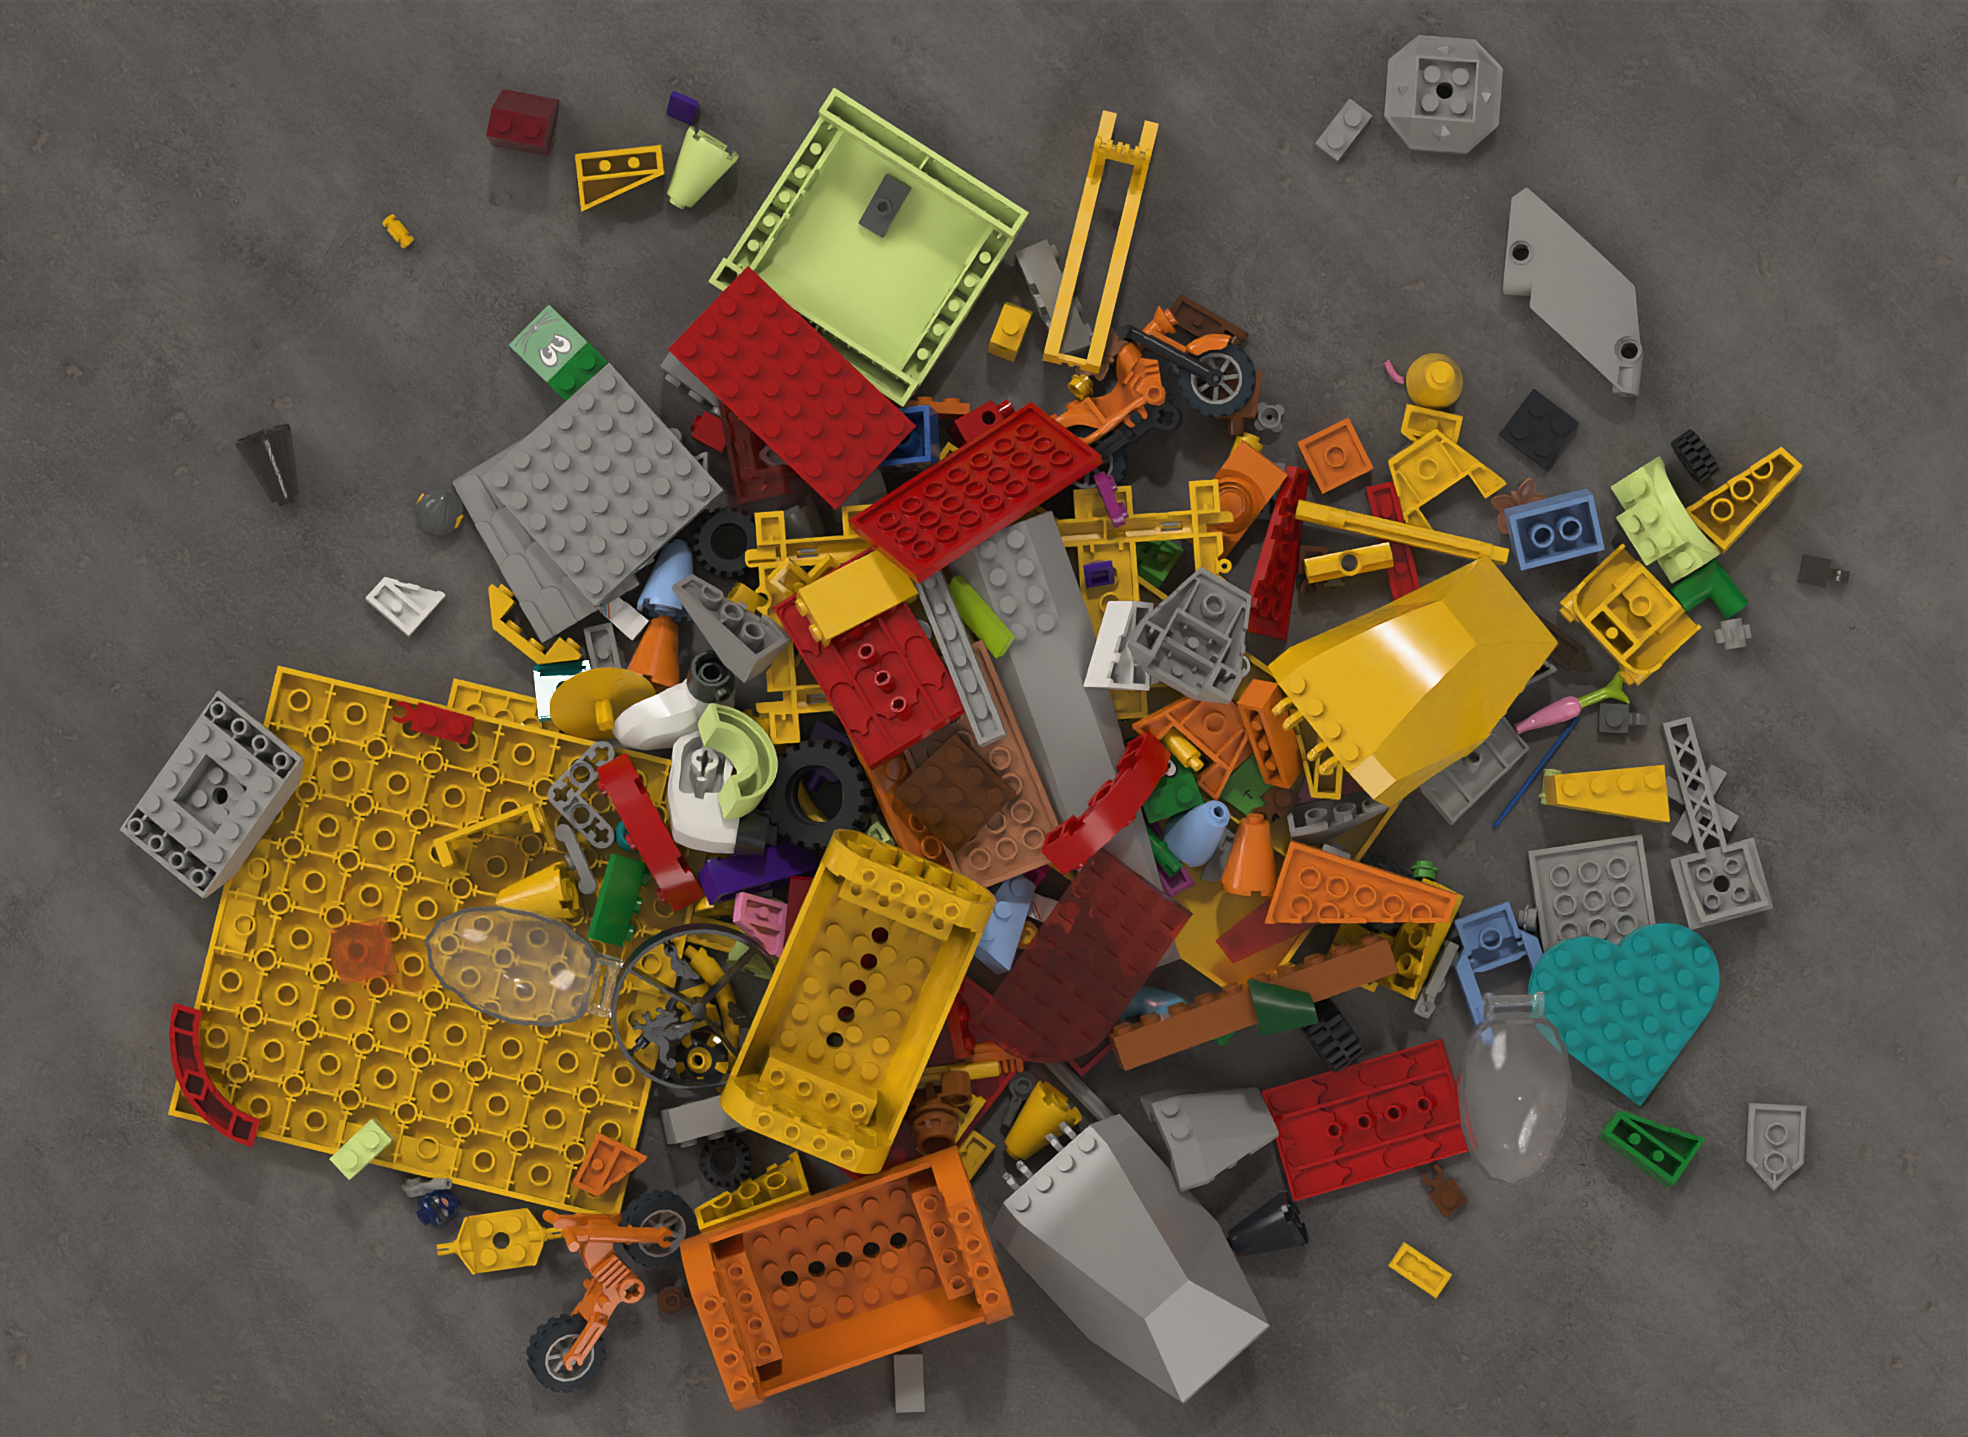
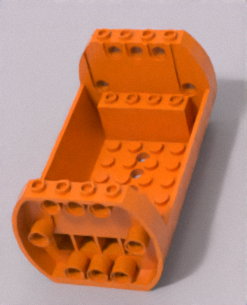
M957 1145L680 1241L681 1256L690 1292L730 1403L736 1412L765 1403L768 1396L984 1321L986 1325L1015 1316L995 1251ZM903 1233L907 1237L904 1244L895 1246L890 1242L893 1234ZM868 1242H875L878 1244L879 1250L874 1255H867L863 1252L864 1245ZM843 1251L850 1253L852 1256L851 1261L845 1265H841L835 1260L838 1253ZM814 1261H820L825 1266L824 1270L819 1274H813L808 1270L809 1265ZM785 1271H794L797 1274L795 1282L787 1284L781 1280V1275Z

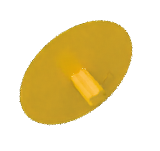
M611 667L596 668L576 674L564 681L555 690L550 699L549 713L554 724L570 736L591 741L616 739L612 729L617 718L634 704L655 696L656 692L646 678L633 671Z

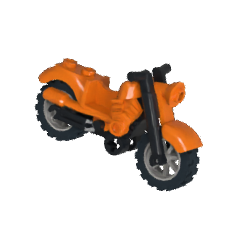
M1159 305L1154 313L1153 320L1142 330L1132 325L1119 326L1116 329L1118 337L1133 341L1123 345L1118 352L1116 360L1118 381L1114 389L1101 397H1087L1083 401L1077 398L1065 406L1067 409L1065 413L1059 417L1055 413L1050 417L1090 446L1092 443H1097L1094 450L1101 455L1102 464L1110 463L1106 476L1112 474L1116 486H1121L1127 473L1128 463L1124 449L1130 444L1139 441L1152 429L1158 428L1164 431H1175L1183 422L1181 410L1174 406L1172 400H1175L1167 374L1171 363L1179 369L1178 384L1182 397L1197 412L1210 417H1227L1239 412L1249 403L1256 388V371L1251 358H1249L1246 352L1237 345L1232 344L1233 336L1209 334L1197 338L1187 346H1184L1165 336L1168 332H1177L1174 325L1178 322L1169 308L1164 311ZM1220 357L1226 359L1220 370L1216 369L1213 358ZM1230 362L1236 367L1238 374L1227 375L1225 373ZM1196 376L1207 383L1198 388ZM1239 378L1238 386L1234 392L1225 381ZM1210 386L1214 387L1213 400L1206 398L1201 392ZM1223 387L1231 396L1218 400L1219 388ZM1167 411L1175 414L1171 418L1173 424L1161 422L1164 419L1162 412ZM1101 465L1093 469L1096 474L1101 473L1098 470ZM1089 472L1085 474L1084 484L1075 481L1061 491L1074 499L1073 490L1097 488L1096 484L1089 485Z

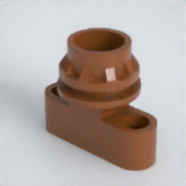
M958 1070L941 1074L942 1086L935 1088L933 1083H927L925 1091L914 1092L903 1120H908L911 1135L917 1140V1147L920 1151L932 1154L955 1146V1136L959 1130V1114L955 1108L967 1105L973 1099L970 1075L966 1071Z

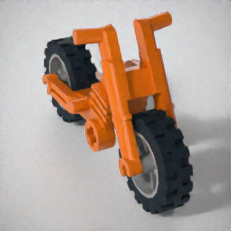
M659 1189L652 1190V1193L649 1194L646 1192L639 1195V1199L636 1201L633 1199L628 1204L630 1207L627 1211L624 1210L622 1214L615 1212L614 1214L577 1213L574 1215H559L551 1210L544 1211L543 1219L553 1224L556 1229H563L561 1236L565 1238L569 1251H579L582 1262L593 1276L592 1279L587 1278L584 1280L583 1286L587 1291L583 1300L577 1304L570 1316L568 1314H561L559 1318L552 1317L548 1319V1323L544 1326L541 1324L536 1329L538 1332L530 1337L529 1342L531 1344L526 1350V1354L529 1357L527 1364L532 1370L531 1372L545 1388L548 1389L550 1387L553 1392L559 1393L562 1390L565 1393L573 1392L572 1389L577 1388L580 1390L584 1388V1384L588 1381L591 1383L596 1378L595 1374L597 1371L600 1372L602 1370V1360L606 1358V1352L603 1349L606 1345L601 1334L606 1328L607 1321L620 1302L635 1303L644 1294V1284L634 1274L632 1269L615 1254L613 1243H621L632 1259L638 1264L641 1263L646 1268L655 1266L657 1269H661L667 1264L670 1266L677 1263V1259L682 1258L680 1241L696 1236L698 1228L695 1226L697 1218L693 1214V1210L678 1194L674 1195L669 1190L661 1192ZM666 1212L674 1214L664 1221ZM675 1223L674 1231L670 1230L668 1227ZM631 1286H635L633 1291L627 1290ZM576 1337H578V1339L576 1340V1342L572 1345V1342L574 1341V1339H575ZM557 1359L553 1366L550 1368L548 1365V1360ZM564 1365L566 1369H560V1367Z

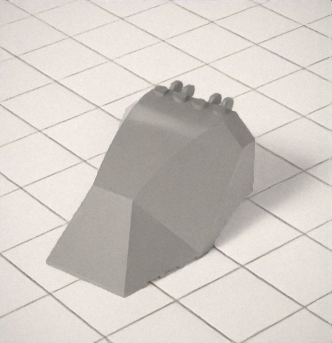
M1120 1114L1090 1124L1078 1136L1063 1121L1059 1125L1060 1129L1072 1139L1065 1148L1060 1144L1055 1135L1049 1133L1046 1139L1059 1152L1036 1174H1033L1019 1160L1016 1163L1017 1169L1029 1179L1021 1187L1008 1172L1002 1176L1015 1192L1003 1202L990 1232L1091 1342L1184 1404L1266 1331L1270 1324L1256 1296L1253 1294L1246 1280L1247 1278L1242 1272L1234 1252L1222 1232L1221 1226L1189 1190L1180 1192L1172 1171Z

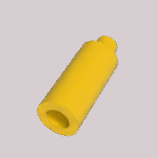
M1173 726L1160 739L1184 767L1191 766L1194 771H1199L1203 767L1204 763L1199 759L1201 753L1176 727Z

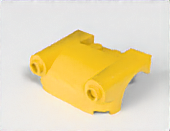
M1622 543L1559 602L1562 607L1559 613L1569 623L1573 620L1577 623L1580 622L1619 664L1621 671L1618 675L1628 686L1631 684L1639 686L1654 671L1658 670L1701 626L1699 624L1696 625L1688 617L1677 600L1643 564L1636 561L1624 549L1625 545Z

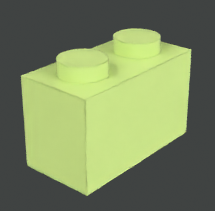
M375 1117L345 1143L330 1160L348 1180L353 1179L395 1138Z

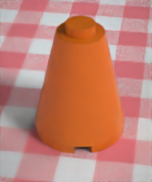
M658 615L657 618L650 620L627 667V670L646 678L654 687L655 692L659 693L679 684V625L674 622V618L666 615Z
M1250 813L1247 814L1246 818L1240 819L1220 879V886H1223V890L1237 895L1251 896V891H1261L1260 896L1273 895L1278 881L1269 821L1264 819L1263 815Z

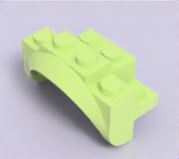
M1660 456L1611 486V489L1625 509V512L1617 516L1616 519L1646 566L1657 560L1671 584L1721 554L1718 547L1706 538L1684 508L1670 483L1665 470V463Z

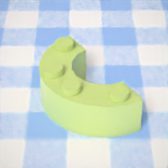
M710 703L697 724L703 746L725 754L732 761L737 771L736 775H731L717 795L724 820L735 819L753 811L774 782L778 768L777 755L770 738L753 719L734 708Z

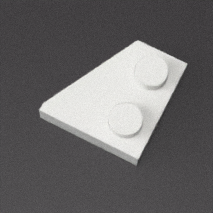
M384 577L368 594L365 600L405 635L410 637L446 595L441 591L436 592L420 588L418 585L405 584L398 580Z

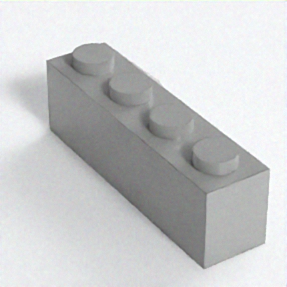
M1046 239L1015 252V258L1049 334L1064 271H1060L1056 262L1061 260L1055 244L1049 246ZM1077 296L1072 298L1059 353L1070 356L1089 349L1091 345L1090 340L1093 337L1089 323L1083 325L1079 314L1083 313V309Z

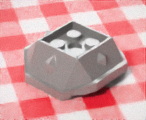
M1418 35L1388 60L1384 119L1408 150L1466 155L1499 126L1503 68L1476 39ZM1442 85L1447 86L1451 90V97L1448 99L1440 98L1436 93V88Z

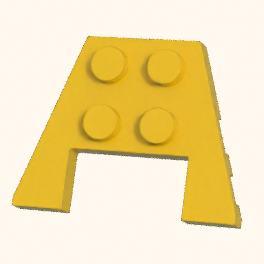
M1436 428L1388 459L1405 523L1433 530L1419 507L1466 475L1471 477L1485 499L1507 485L1503 478Z

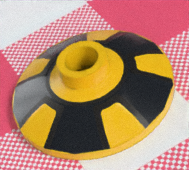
M696 1031L686 1035L678 1043L674 1054V1059L677 1062L675 1069L681 1079H706L727 1073L730 1065V1055L727 1046L716 1034L708 1031ZM697 1055H700L703 1059V1063L700 1066L695 1063Z

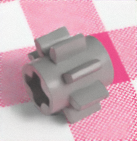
M1742 618L1721 621V629L1715 630L1717 644L1724 643L1725 650L1746 647L1745 639L1752 638L1750 624L1743 625Z

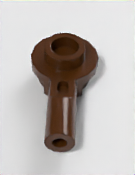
M667 1286L658 1294L657 1304L660 1310L666 1314H677L683 1308L696 1309L693 1298L685 1296L679 1287Z

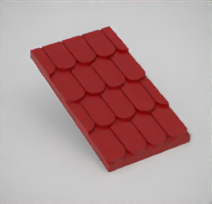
M872 546L869 547L868 549L859 553L858 555L851 558L850 560L843 563L842 565L835 568L826 575L868 555L869 553L875 550L872 548ZM797 593L773 607L871 771L905 751L908 747L926 738L932 732L955 720L958 716L966 713L950 673L906 601L832 638L830 644L826 647L822 645L820 640L815 641L809 630L811 623L806 615L802 617L795 605Z
M1443 1038L1347 1065L1338 1073L1330 1070L1262 1091L1264 1101L1279 1132V1136L1275 1139L1294 1202L1475 1149Z

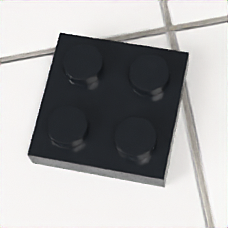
M1533 388L1498 435L1541 468L1545 469L1578 426L1579 422Z

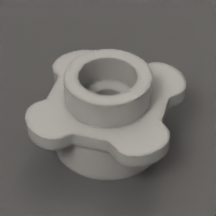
M1264 402L1259 403L1257 406L1258 417L1254 422L1255 428L1259 431L1270 429L1274 433L1279 432L1282 429L1281 415L1284 414L1283 406L1280 404L1273 406L1267 405ZM1267 415H1271L1272 419L1267 420Z

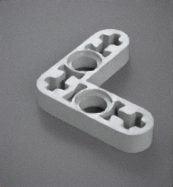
M599 741L593 744L550 787L548 799L593 846L604 849L610 847L615 841V831L581 796L599 777L592 765L584 760L589 756L590 760L593 761L598 755L595 751L598 747L601 749L607 747L609 749L607 753L609 759L607 761L599 760L595 764L596 766L601 767L615 759L616 756L615 749L610 743ZM580 766H585L590 771V778L584 783H579L574 778V771ZM569 777L571 783L579 787V790L575 793L573 788H571L566 794L568 797L566 802L563 800L556 802L554 799L557 796L554 792L555 789L563 790L568 785L564 780ZM579 807L587 808L590 813L589 820L584 824H579L574 820V811ZM595 818L600 821L595 824L599 830L608 829L609 831L607 834L609 841L607 843L603 841L597 843L595 841L597 834L592 829H590L588 834L584 831L585 828L593 823Z

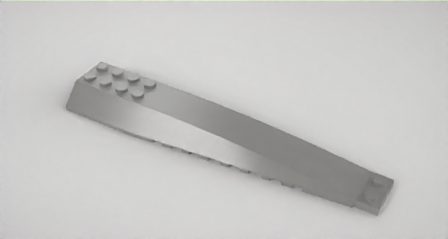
M1051 510L1001 529L947 566L952 579L955 576L962 575L1015 636L1002 657L996 659L990 651L989 653L1061 825L1073 814L1077 818L1089 808L1087 805L1089 799L1099 790L1104 782L1109 779L1113 781L1119 772L1116 766L1125 751L1110 690L1083 687L1095 648L1096 638L1090 616ZM971 630L974 641L980 640ZM1141 807L1135 813L1136 819L1129 826L1123 827L1109 842L1089 857L1082 868L1077 870L1111 946L1117 951L1126 978L1181 959L1171 932L1173 927Z

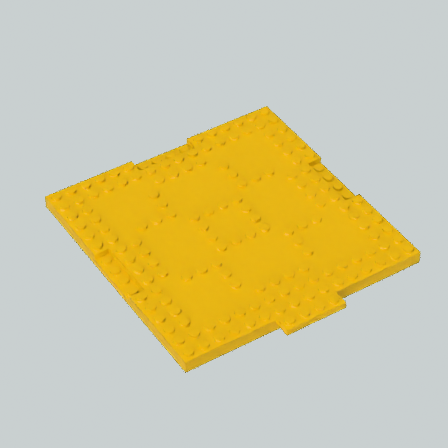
M278 666L263 725L304 758L299 786L235 876L224 884L194 1006L195 1009L204 1011L201 1025V1050L206 1069L216 1088L235 1107L250 1116L262 1120L257 1135L259 1137L334 1155L361 1128L376 1117L395 1139L370 1162L371 1164L433 1179L450 1178L454 1184L574 1213H621L630 1173L598 1197L572 1185L597 1132L634 1150L637 1149L653 1080L639 1072L628 1061L618 1045L610 1014L612 988L626 959L643 942L666 929L691 923L695 902L674 912L669 903L664 905L656 892V889L660 887L651 873L647 887L642 886L639 897L643 898V903L639 915L634 914L631 925L635 926V931L631 943L626 942L625 946L621 947L587 938L611 853L645 862L640 852H629L620 848L616 838L610 847L604 849L596 848L548 799L550 787L596 742L561 734L560 729L553 721L539 722L537 701L534 697L454 678L448 704L445 706ZM397 702H407L415 710L417 709L418 702L475 717L468 745L411 730L413 721L406 723L394 721L393 716L402 718L406 715V709L398 706ZM613 746L616 753L615 758L624 753H627L650 795L652 803L672 835L668 810V782L672 760ZM598 747L595 750L598 755L593 761L590 760L589 756L584 760L592 765L595 772L599 768L595 765L599 760L607 761L609 759L607 755L609 749L607 747L604 749ZM585 766L576 768L574 771L575 780L579 783L588 781L590 778L588 768ZM569 777L564 780L568 785L563 790L555 789L554 792L557 796L554 799L556 802L559 800L566 802L568 800L566 794L571 788H573L575 793L579 790V787L571 783ZM598 777L581 796L615 831L616 826L622 819L609 795L604 797L596 783L601 780ZM530 803L536 804L537 808L543 809L548 824L543 825L545 832L535 833L527 813L452 841L451 843L459 864L449 868L442 867L432 840ZM585 807L577 808L574 811V820L579 824L586 823L590 818L588 809ZM595 818L593 823L585 828L584 831L588 834L590 829H592L597 834L595 839L597 843L600 841L607 843L609 841L607 838L609 831L608 829L599 830L595 824L600 821ZM561 824L571 826L598 884L597 890L593 894H584L578 887L580 909L574 910L578 916L574 918H506L503 913L500 914L496 905V897L499 896L500 890L556 862H567L565 855L569 853L564 841H559L555 837V829ZM675 842L678 850L683 854L700 883L697 874L704 867L707 852L691 849ZM577 869L573 871L568 870L569 878L575 877L578 886L581 878ZM687 935L670 940L676 944L680 959L683 956ZM664 944L654 947L634 965L636 968L675 989L678 976H676L674 970H671V957L666 956L663 948ZM630 972L622 984L616 1007L618 1031L628 1049H632L636 1045L635 1040L643 1033L642 1029L634 1030L632 1028V1025H635L634 1020L636 1019L642 1025L645 1024L646 1021L642 1018V1014L645 1015L646 1011L650 1012L649 1019L654 1020L655 1016L660 1014V1012H656V1009L661 1007L665 1010V1006L671 998L667 993ZM651 1042L644 1050L640 1048L637 1052H634V1056L644 1065L655 1071L659 1058V1047L654 1042ZM176 1080L168 1115L209 1124L192 1107Z

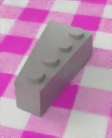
M721 1094L705 1100L682 1104L676 1108L658 1111L666 1144L680 1143L681 1148L698 1144L697 1138L708 1135L709 1140L724 1137V1131L735 1128L736 1133L750 1129L736 1122L722 1109L719 1103Z

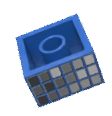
M930 405L898 408L916 425V428L877 469L884 475L925 471L940 461L938 413Z

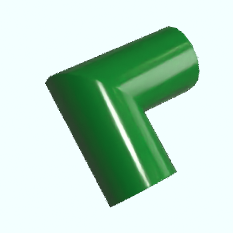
M1716 557L1668 591L1682 606L1686 614L1709 597L1725 620L1749 603Z

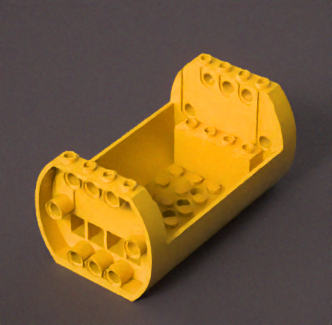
M849 829L834 830L720 1096L719 1103L722 1109L745 1128L852 1172L862 1174L880 1172L997 902L995 896L968 876L872 836ZM877 927H883L888 931V938L883 942H877L872 938V932ZM868 953L875 955L877 964L872 968L863 967L860 962L863 955ZM852 981H863L866 985L865 991L859 995L853 994L849 989ZM844 1006L851 1007L855 1013L854 1017L849 1021L841 1020L838 1016L840 1008ZM834 1032L841 1034L843 1043L838 1047L830 1046L826 1041L829 1034Z

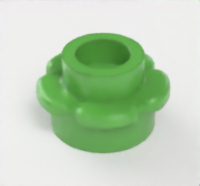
M1417 861L1416 865L1410 868L1415 880L1420 882L1423 877L1434 882L1435 875L1439 872L1436 867H1433V862Z

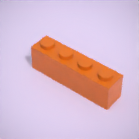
M1253 679L1237 702L1264 783L1290 789L1304 766L1294 729L1285 731L1282 727V723L1289 717L1288 711L1286 710L1282 715L1276 717L1271 713V709L1283 700L1280 687L1277 683Z

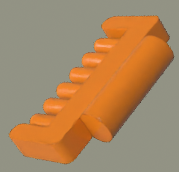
M1008 1039L976 1043L974 1055L964 1058L966 1064L998 1060L999 1075L1002 1073L1000 1061H1002L1005 1074L1009 1072L1007 1060H1009L1010 1071L1015 1072L1014 1059H1016L1017 1071L1023 1072L1024 1070L1021 1048L1014 1047L1009 1049Z

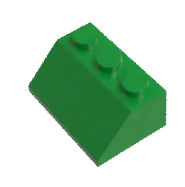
M611 853L587 938L624 947L626 942L631 943L635 931V926L631 925L634 914L639 915L643 903V898L639 897L642 886L647 887L651 874L645 862Z

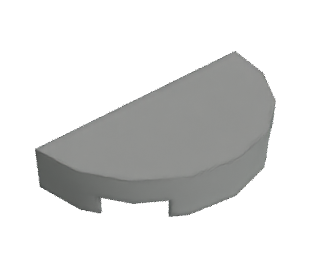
M1227 828L1215 854L1206 863L1199 879L1210 882L1221 879L1235 837L1234 833Z

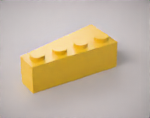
M1780 447L1746 471L1727 481L1726 484L1687 507L1686 511L1706 538L1715 544L1723 555L1801 472L1803 465L1784 448Z

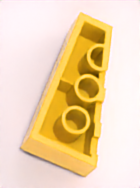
M1665 765L1544 776L1547 805L1653 823L1670 822Z

